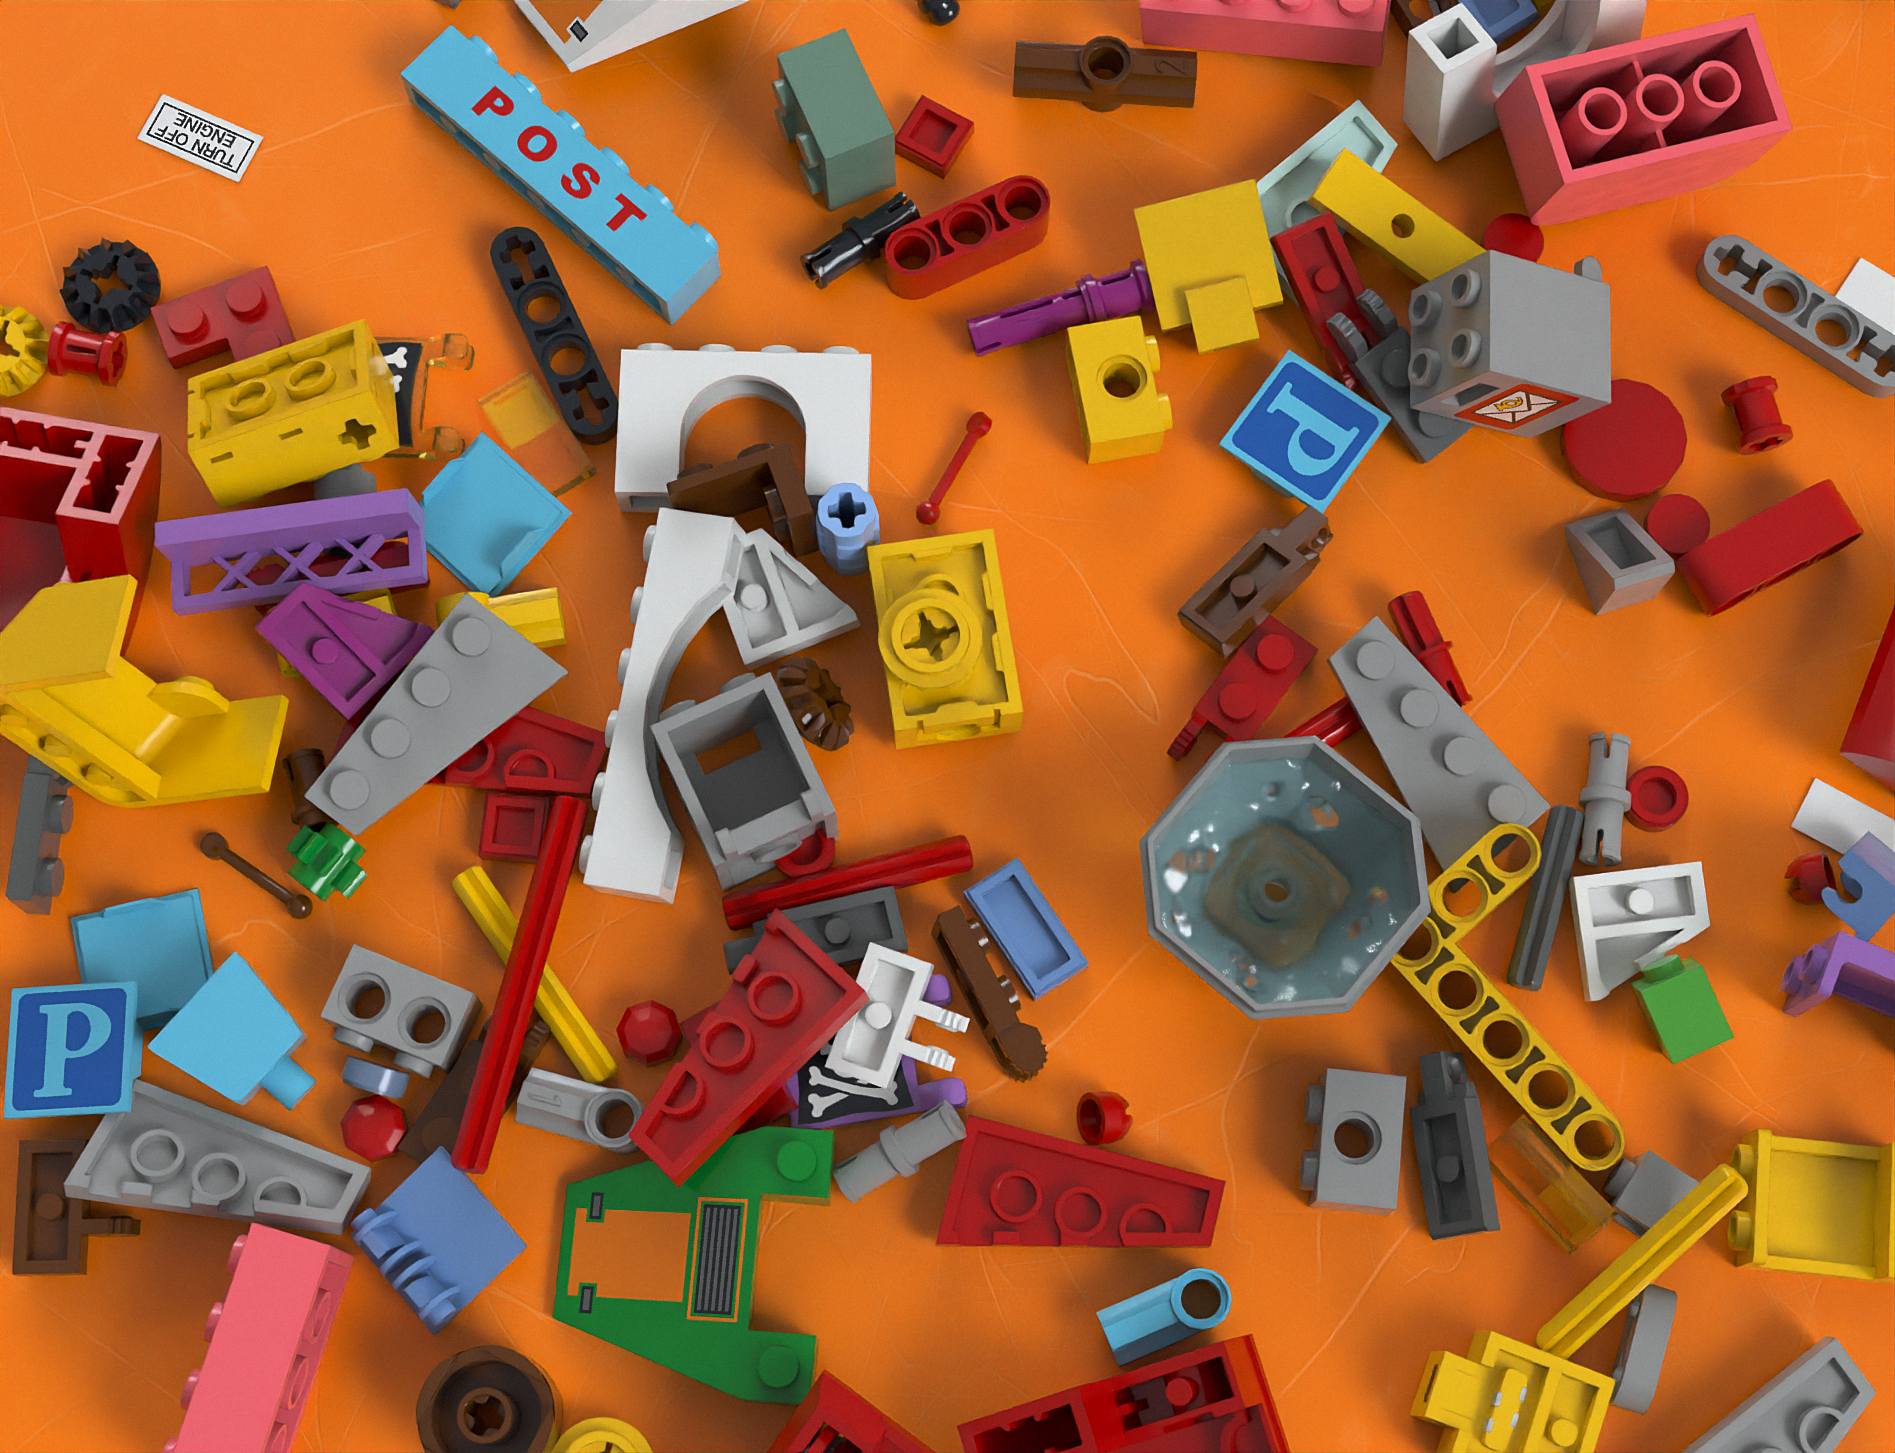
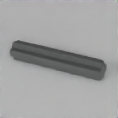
M1554 805L1550 810L1541 844L1542 857L1540 865L1533 874L1507 973V983L1525 991H1538L1543 982L1585 819L1584 813L1573 807Z

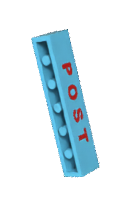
M450 25L400 73L410 102L672 326L721 276L717 251L719 246L716 240L698 223L692 222L688 226L673 214V205L655 186L648 184L643 188L629 176L630 170L628 166L613 150L603 147L599 151L584 138L586 136L584 129L568 112L560 109L555 113L541 101V93L527 77L519 72L511 76L497 64L499 62L498 57L481 38L473 35L468 39Z

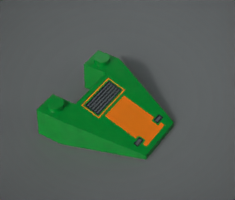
M765 1126L731 1136L679 1188L651 1160L567 1184L553 1319L746 1403L798 1407L815 1383L819 1339L816 1335L751 1330L763 1201L831 1206L836 1148L834 1131Z

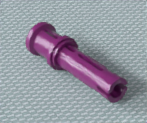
M1140 258L1130 262L1128 269L1094 278L1091 274L1083 275L1080 278L1081 280L1076 281V287L1063 290V292L1043 296L990 314L966 319L969 337L976 357H982L999 349L1055 334L1068 327L1103 322L1138 310H1142L1145 314L1155 312L1156 304L1153 290L1142 260Z

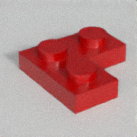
M268 266L150 308L167 358L174 370L230 349L235 362L296 342Z

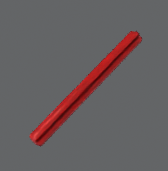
M560 795L553 802L451 1156L453 1167L463 1172L484 1174L489 1165L589 813L587 803L578 798Z

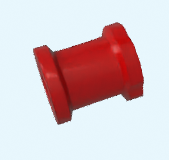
M59 321L51 333L48 344L47 365L51 375L65 377L69 372L96 377L100 379L102 385L116 387L126 367L128 355L127 338L123 332L110 331L106 336L76 330L73 323Z
M1758 376L1744 380L1728 387L1721 394L1724 405L1732 408L1741 438L1736 442L1739 454L1753 455L1763 453L1786 444L1794 437L1791 426L1782 422L1774 396L1778 385L1776 379L1771 376Z

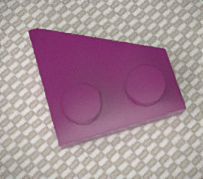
M304 582L299 583L253 627L345 720H349L421 650L435 632L430 626L412 622L381 611V609L349 600Z

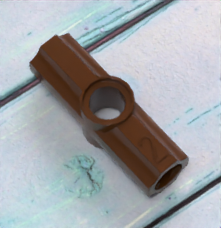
M1112 36L1096 37L1088 41L1086 45L1016 41L1013 97L1081 101L1089 109L1101 113L1112 112L1123 104L1193 108L1197 80V52L1129 48L1125 42ZM1106 69L1117 74V77L1104 80L1097 78L1092 72Z

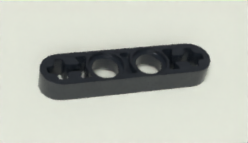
M518 226L508 228L497 235L492 242L490 250L492 264L499 282L568 430L576 440L583 444L594 446L604 444L617 434L619 406L617 397L544 242L536 232L529 228ZM516 248H521L522 252L528 255L531 271L535 277L534 280L526 284L517 264L511 259L510 251ZM548 296L558 300L561 304L560 312L552 321L538 323L527 316L528 306L536 298ZM574 348L584 354L585 363L581 370L572 375H560L551 368L552 358L562 349ZM585 387L588 388L595 407L598 410L604 409L601 412L603 422L598 425L592 426L587 418L581 419L584 417V411L577 391H581Z

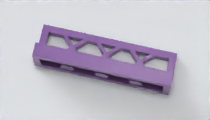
M407 488L155 522V547L171 561L172 610L178 616L279 603L301 582L333 592L335 595L428 582L424 510ZM408 537L409 566L382 569L370 560L386 540ZM364 543L359 550L353 546L354 544ZM340 546L352 556L336 576L320 578L308 568L324 548ZM301 552L297 558L293 557L290 553ZM279 555L290 564L274 584L257 586L246 577L262 557ZM239 560L234 567L228 563L229 561ZM216 563L228 572L211 593L191 595L190 567ZM363 566L367 567L370 570L366 572H359ZM302 574L308 578L307 580L296 581ZM239 583L243 584V585L246 587V588L235 589V587H236Z

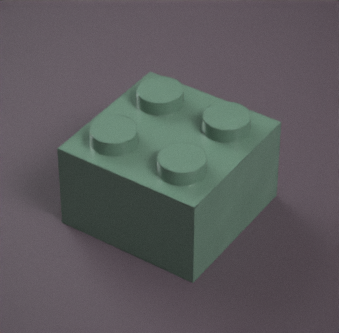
M846 28L777 54L779 79L772 82V89L779 108L775 109V116L787 144L797 141L803 157L802 160L798 161V165L809 193L814 195L820 192L829 212L896 186L894 130Z

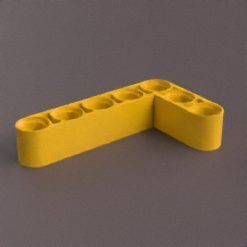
M1514 823L1501 824L1490 830L1428 886L1431 912L1421 923L1427 927L1432 938L1431 949L1427 955L1421 959L1413 960L1406 958L1398 951L1390 961L1571 1161L1583 1169L1591 1171L1605 1170L1614 1165L1623 1153L1625 1138L1623 1127L1618 1118L1458 944L1465 935L1533 876L1539 868L1542 852L1540 843L1533 832L1522 825ZM1506 835L1521 836L1530 846L1531 855L1529 862L1517 872L1502 871L1493 860L1492 852L1494 845L1500 838ZM1456 879H1470L1480 889V905L1475 912L1468 916L1453 914L1445 904V890ZM1459 970L1466 972L1476 983V998L1466 1008L1451 1007L1441 996V982L1446 974L1451 971ZM1506 1020L1518 1027L1523 1040L1518 1053L1510 1057H1500L1489 1051L1485 1044L1484 1036L1487 1027L1491 1023ZM1551 1070L1564 1077L1568 1085V1095L1562 1103L1547 1107L1540 1105L1533 1099L1530 1094L1529 1084L1532 1077L1540 1071ZM1596 1120L1603 1122L1613 1132V1146L1607 1153L1601 1156H1590L1579 1150L1575 1143V1132L1580 1125L1587 1121Z

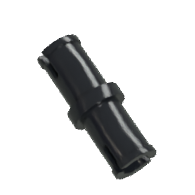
M899 192L894 195V198L862 219L855 216L842 224V232L811 252L800 256L801 264L809 279L814 281L818 277L815 285L822 290L829 283L861 262L867 265L880 258V250L885 247L886 241L892 232L921 218L918 209L911 199L907 201L905 193Z

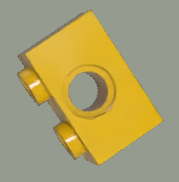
M1141 316L1068 327L1065 356L1087 463L1094 464L1161 452L1165 430L1173 428L1172 411L1167 393L1157 394L1153 373L1160 372L1159 350L1155 336H1145ZM1113 381H1124L1130 384L1136 392L1129 397L1119 398L1108 393L1105 386Z

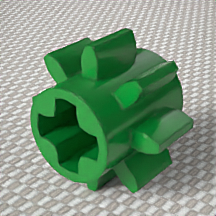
M329 821L319 833L312 831L304 825L285 848L291 856L297 859L287 873L324 902L328 900L335 890L349 899L368 876L363 871V868L357 865L358 861L366 853V850Z

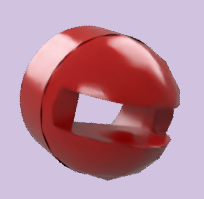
M1825 851L1798 857L1793 860L1786 870L1785 879L1799 878L1801 887L1788 892L1799 903L1804 905L1825 904L1821 894L1822 890L1825 887H1829L1837 891L1834 871Z
M1109 1091L1087 1092L1083 1094L1078 1102L1076 1113L1077 1126L1083 1140L1089 1145L1111 1144L1122 1140L1133 1124V1117L1126 1115L1125 1110L1129 1107L1127 1100L1118 1093Z

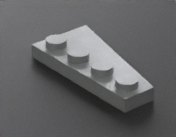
M465 593L304 797L358 837L424 786L426 782L463 756L474 745L520 712L544 691L564 678L569 672L472 596Z
M1377 616L1370 620L1326 660L1365 733H1368L1379 753L1383 766L1393 785L1399 790L1409 811L1420 819L1422 838L1425 844H1428L1442 870L1441 873L1446 871L1493 828L1507 823H1514L1528 828L1551 807ZM1512 834L1500 838L1494 845L1493 859L1518 836ZM1456 879L1448 886L1452 893H1456L1470 879Z
M135 1078L132 1083L131 1112L105 1114L66 1179L64 1189L66 1197L343 1235L371 1181V1168Z
M1825 1336L1681 1453H1833L1875 1396L1876 1391L1837 1338Z

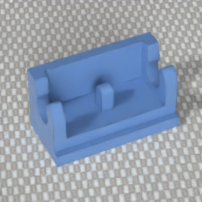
M1870 831L1858 840L1837 862L1843 869L1840 873L1843 886L1858 901L1846 902L1840 898L1837 891L1829 887H1825L1821 892L1826 906L1857 932L1854 937L1866 942L1895 913V852Z

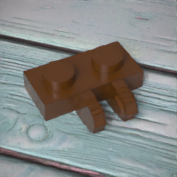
M48 1139L19 1141L12 1275L20 1277L87 1275L88 1237H133L140 1235L141 1220L133 1219L130 1216L89 1219L90 1200L66 1197L64 1183L90 1140Z

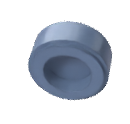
M348 1055L340 1078L346 1084L400 1099V1096L404 1097L411 1074Z

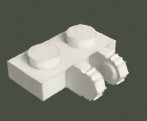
M870 942L856 982L866 991L870 1000L837 1032L825 1067L888 1090L891 1088L902 1055L951 1072L956 1060L955 1057L950 1056L948 1051L932 1045L923 1046L909 1041V1035L916 1016L935 1022L937 1027L954 1033L957 1031L965 1033L970 1019L922 1001L934 965Z

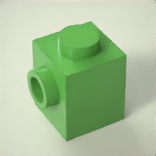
M1679 954L1660 958L1642 968L1645 977L1630 983L1662 1055L1672 1064L1734 1038L1703 966L1691 957L1682 961Z

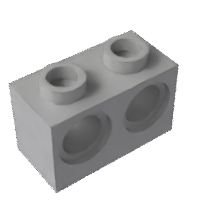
M353 944L320 1017L331 1026L337 1028L333 1036L334 1040L369 1054L373 1044L396 1052L393 1064L419 1076L429 1078L433 1068L446 1074L450 1072L459 1059L483 1003L473 992ZM370 989L383 990L385 1003L382 1010L376 1016L369 1019L357 1018L355 1006L361 994ZM430 1013L444 1015L445 1029L436 1041L428 1044L416 1042L414 1036L415 1026L423 1016Z

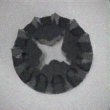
M102 237L99 245L90 249L78 248V257L71 266L63 267V289L59 290L68 312L76 322L91 331L108 334L110 331L124 332L142 323L152 313L150 308L156 306L160 296L161 279L158 268L148 252L145 253L128 239L121 243L111 242ZM113 271H117V277L129 290L124 288L120 290L110 289L106 296H102L101 290L91 279H108Z

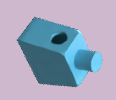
M235 951L147 1046L158 1056L232 1101L244 1106L263 1087L291 1111L317 1083L311 1075L290 1058L308 1036L250 963Z

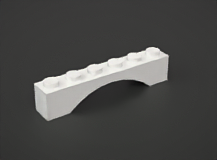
M660 507L656 526L650 525L646 531L643 543V559L645 563H648L644 587L638 586L635 589L630 608L631 622L636 624L632 646L623 650L618 665V683L620 686H623L619 709L611 711L605 729V744L607 748H611L606 773L600 772L593 787L592 806L594 810L598 811L593 836L587 835L585 837L579 857L580 872L585 874L583 884L598 892L672 905L674 903L685 840L669 809L661 782L658 747L650 726L660 722L659 716L671 676L688 644L709 617L735 595L747 534L734 518Z

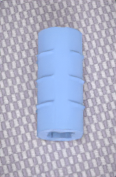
M845 482L833 485L829 488L827 494L820 499L816 515L818 545L821 554L824 557L825 563L834 568L840 575L856 576L863 574L868 569L867 546L880 545V526L877 508L873 497L863 491L859 485Z

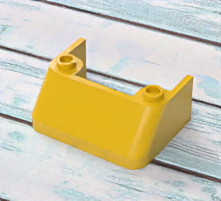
M130 574L79 583L59 582L54 584L53 587L41 589L0 633V734L95 799L117 807L141 808L269 792L289 700L280 694L228 701L214 690V686L209 681L194 676H181L176 681L157 684L122 658L119 654L138 583Z

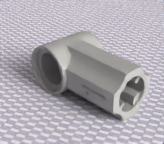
M532 1067L529 1075L523 1081L519 1093L515 1122L606 1148L615 1154L628 1155L640 1150L628 1135L647 1106L633 1094L623 1089L606 1088ZM621 1105L630 1106L634 1114V1122L630 1131L622 1137L616 1139L609 1138L604 1128L606 1116L615 1107Z

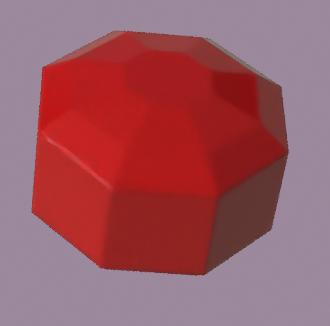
M653 1000L628 1007L616 1029L624 1055L647 1068L672 1060L683 1039L674 1010Z
M379 1094L354 1100L340 1122L345 1147L371 1163L396 1156L400 1151L397 1147L409 1131L404 1110Z

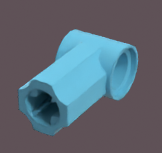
M1197 1268L1188 1270L1177 1278L1100 1310L1096 1314L1118 1366L1122 1367L1202 1331L1212 1329L1227 1316L1230 1311L1232 1297L1230 1288L1221 1275L1210 1269ZM1195 1281L1207 1282L1216 1290L1219 1299L1218 1309L1210 1318L1196 1319L1188 1315L1183 1309L1181 1294L1184 1287L1189 1283Z

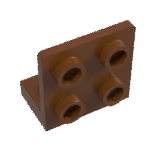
M788 442L773 446L772 443H759L741 451L736 460L715 467L710 463L688 467L677 475V480L666 484L673 509L732 518L767 506L765 507L777 542L788 539L795 558L819 550L813 509Z

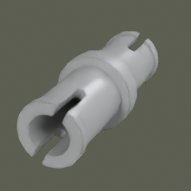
M1600 732L1589 737L1590 754L1587 786L1582 788L1579 794V805L1585 809L1579 860L1588 865L1599 866L1600 842L1603 840L1601 855L1605 857V867H1611L1621 863L1623 814L1630 810L1632 795L1626 790L1628 754L1631 747V739L1622 734L1612 733L1610 757L1607 758L1609 745L1605 743L1606 733Z
M943 1100L938 1103V1106L898 1129L891 1125L881 1131L879 1141L844 1162L835 1164L833 1166V1175L847 1199L852 1203H856L861 1200V1197L901 1174L907 1178L918 1172V1163L955 1141L967 1137L966 1129L954 1107L947 1100Z

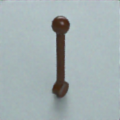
M209 833L203 837L200 848L207 858L225 861L286 904L288 913L293 918L304 919L311 914L313 904L308 896L304 894L294 895L229 849L228 842L222 835Z

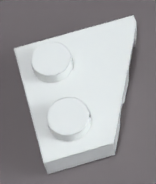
M759 528L747 533L735 595L723 604L744 665L749 670L862 626L859 616L851 607L842 602L766 531Z
M1701 861L1570 877L1568 880L1585 1001L1602 1000L1610 994L1612 989L1639 971H1642L1643 967L1663 958L1668 951L1680 943H1686L1710 926Z

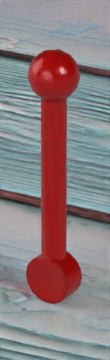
M979 411L970 417L966 424L968 433L928 501L921 502L917 506L916 518L920 523L931 525L939 519V505L978 438L985 436L991 429L992 419L984 412Z

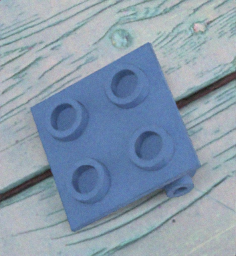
M440 1146L378 1208L375 1210L372 1208L366 1209L350 1224L354 1229L350 1236L355 1243L360 1246L381 1274L386 1277L392 1287L401 1295L433 1335L438 1334L528 1247L465 1172L453 1167L451 1155L443 1146Z

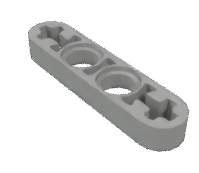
M1723 235L1715 238L1707 245L1697 263L1696 276L1700 285L1708 293L1861 392L1875 398H1886L1895 394L1894 334L1746 239L1736 235ZM1728 256L1733 258L1737 264L1734 270L1725 276L1717 271L1720 262ZM1756 272L1762 277L1759 278L1751 293H1748L1743 289ZM1771 286H1779L1786 289L1794 299V309L1786 313H1778L1771 310L1763 299V291ZM1821 320L1838 322L1846 333L1845 344L1838 347L1824 344L1818 339L1815 332L1816 323ZM1861 339L1867 344L1861 350L1858 357L1852 360L1847 356ZM1882 356L1893 362L1889 369L1890 372L1884 377L1874 372L1877 361Z

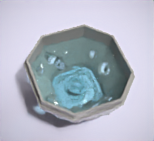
M1316 735L1222 743L1139 840L1148 934L1252 1020L1348 1012L1431 912L1420 819ZM1267 883H1274L1281 886L1288 894L1287 899L1281 902L1270 900L1265 894V885Z

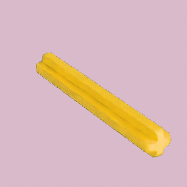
M478 865L470 867L452 881V887L505 965H507L519 921L482 867ZM546 962L534 1007L544 1022L550 1027L551 1032L585 1082L601 1086L616 1075L619 1071L618 1065Z
M1720 1164L1538 1331L1536 1343L1539 1348L1562 1359H1568L1747 1196L1748 1185L1744 1178L1728 1164Z

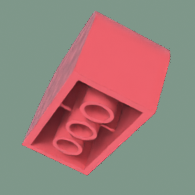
M1754 13L1525 66L1493 105L1532 224L1539 226L1560 224L1687 193L1711 185L1742 171L1756 162L1793 130Z

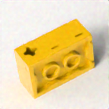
M364 318L188 379V454L220 509L241 502L257 501L270 492L299 482L318 480L328 472L358 462L374 461L387 452L400 448L394 377Z
M993 528L867 546L868 572L878 635L882 618L888 608L906 593L923 588H939L963 598L977 614L982 628V651L971 674L965 675L949 689L940 687L920 691L917 687L904 681H897L891 670L882 660L895 749L1020 732L1022 729L1023 706ZM924 617L920 618V640L912 644V647L915 650L926 648L930 656L935 657L936 662H941V642L949 638V634L947 635L945 632L935 634L931 626H927Z

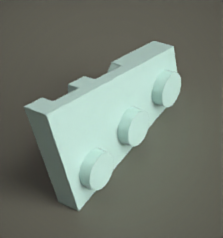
M1359 99L1256 183L1269 239L1275 234L1322 214L1306 201L1336 155L1342 149L1346 148L1380 174L1398 144ZM1337 225L1338 230L1341 236L1343 237L1346 230ZM1271 245L1280 287L1294 304L1300 308Z

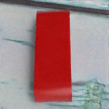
M1018 175L1010 177L898 228L891 233L885 244V278L888 287L895 295L903 299H922L1035 248L1042 243L1047 235L1051 200L1048 189L1040 180L1032 176ZM1016 207H1027L1033 210L1036 215L1030 219L1020 220L1010 216L1008 212ZM970 231L978 234L982 239L975 244L965 245L955 241L953 237L960 232ZM918 256L924 259L927 264L920 269L908 270L901 267L898 262L904 257Z
M1826 479L1701 543L1681 556L1674 565L1706 617L1709 618L1732 608L1833 555L1863 535L1864 531L1832 480Z

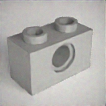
M1326 1068L1319 1076L1318 1085L1308 1084L1304 1121L1306 1124H1315L1313 1150H1303L1299 1189L1310 1190L1309 1207L1388 1216L1397 1210L1406 1076ZM1351 1125L1358 1128L1364 1134L1367 1148L1363 1157L1349 1158L1337 1149L1334 1141L1337 1127Z

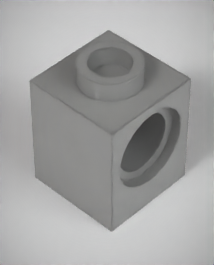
M1650 1150L1634 1157L1632 1162L1623 1157L1607 1178L1602 1189L1610 1195L1606 1205L1613 1213L1608 1217L1640 1238L1692 1191L1699 1182Z

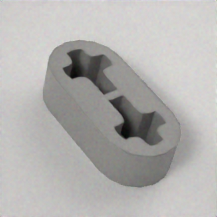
M1650 1283L1631 1300L1611 1378L1616 1379L1609 1404L1642 1415L1649 1408L1658 1383L1677 1302L1675 1291Z

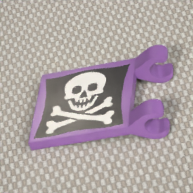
M931 975L922 1001L937 1007L948 1006L952 1002L951 986L944 975ZM911 1033L908 1038L909 1041H912ZM836 1034L786 1082L799 1107L798 1110L790 1114L792 1128L821 1130L926 1113L938 1106V1103L943 1100H947L956 1110L964 1108L968 1102L966 1087L959 1078L942 1079L919 1085L915 1059L905 1055L901 1057L890 1090L825 1067Z

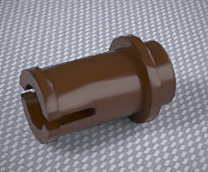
M312 748L290 753L287 755L288 758L282 759V764L286 770L295 805V810L291 813L292 823L300 825V829L306 825L317 833L321 831L328 821L337 827L339 825L337 821L304 797L325 770L323 751Z

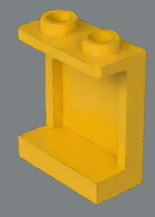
M1755 1129L1742 1136L1741 1144H1735L1733 1148L1731 1167L1746 1181L1748 1193L1739 1202V1210L1731 1212L1728 1223V1245L1730 1250L1737 1251V1268L1895 1285L1894 1142L1882 1147L1774 1136L1771 1130Z

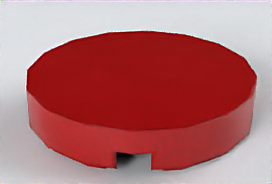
M1618 379L1611 381V403L1564 423L1559 443L1562 456L1565 454L1566 462L1570 466L1569 472L1580 486L1599 498L1623 503L1636 501L1639 497L1649 496L1652 493L1655 494L1665 488L1684 461L1688 439L1683 417L1669 397L1649 384L1629 379Z

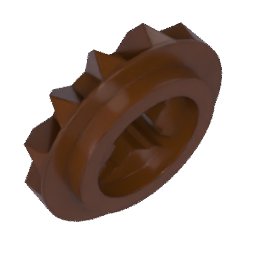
M793 656L782 663L777 671L778 690L799 734L819 748L830 752L836 751L848 744L849 736L854 732V724L849 717L851 706L844 701L840 693L842 687L834 684L829 671L820 669L816 661L808 656L802 659Z

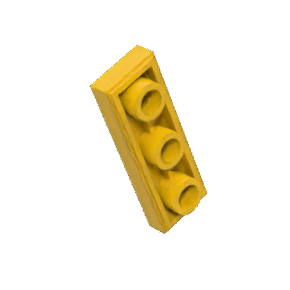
M1346 148L1336 155L1306 201L1321 213L1329 210L1337 225L1420 285L1486 252L1477 243ZM1391 223L1396 224L1401 229L1402 238L1394 234Z

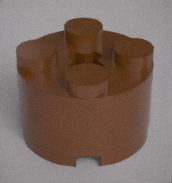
M479 1346L464 1350L445 1359L431 1372L417 1400L416 1421L425 1453H552L561 1435L563 1401L549 1373L530 1357L501 1346ZM499 1399L501 1404L498 1413L505 1418L503 1425L500 1429L489 1428L483 1434L481 1430L484 1426V1421L476 1415L478 1408L481 1404L494 1406Z

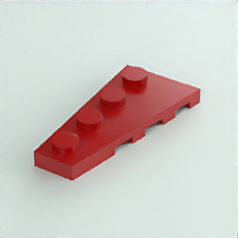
M404 665L349 720H346L329 764L406 669L407 665ZM525 706L520 712L474 745L472 749L424 785L548 796L563 795L573 798L592 799L595 780L598 774L603 771L611 748L606 747L605 732Z
M777 908L774 909L763 926L766 932L751 955L745 954L732 974L733 983L714 1012L708 1011L695 1031L698 1037L681 1063L673 1065L628 1135L634 1144L678 1188L870 1000L866 991Z
M968 1115L965 1127L967 1137L962 1139L935 1246L1211 1247L1226 1181Z

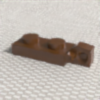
M1308 505L1285 529L1279 525L1270 531L1263 527L1179 609L1177 615L1181 625L1224 658L1228 657L1313 573L1312 570L1321 561L1319 553L1333 538L1328 518Z

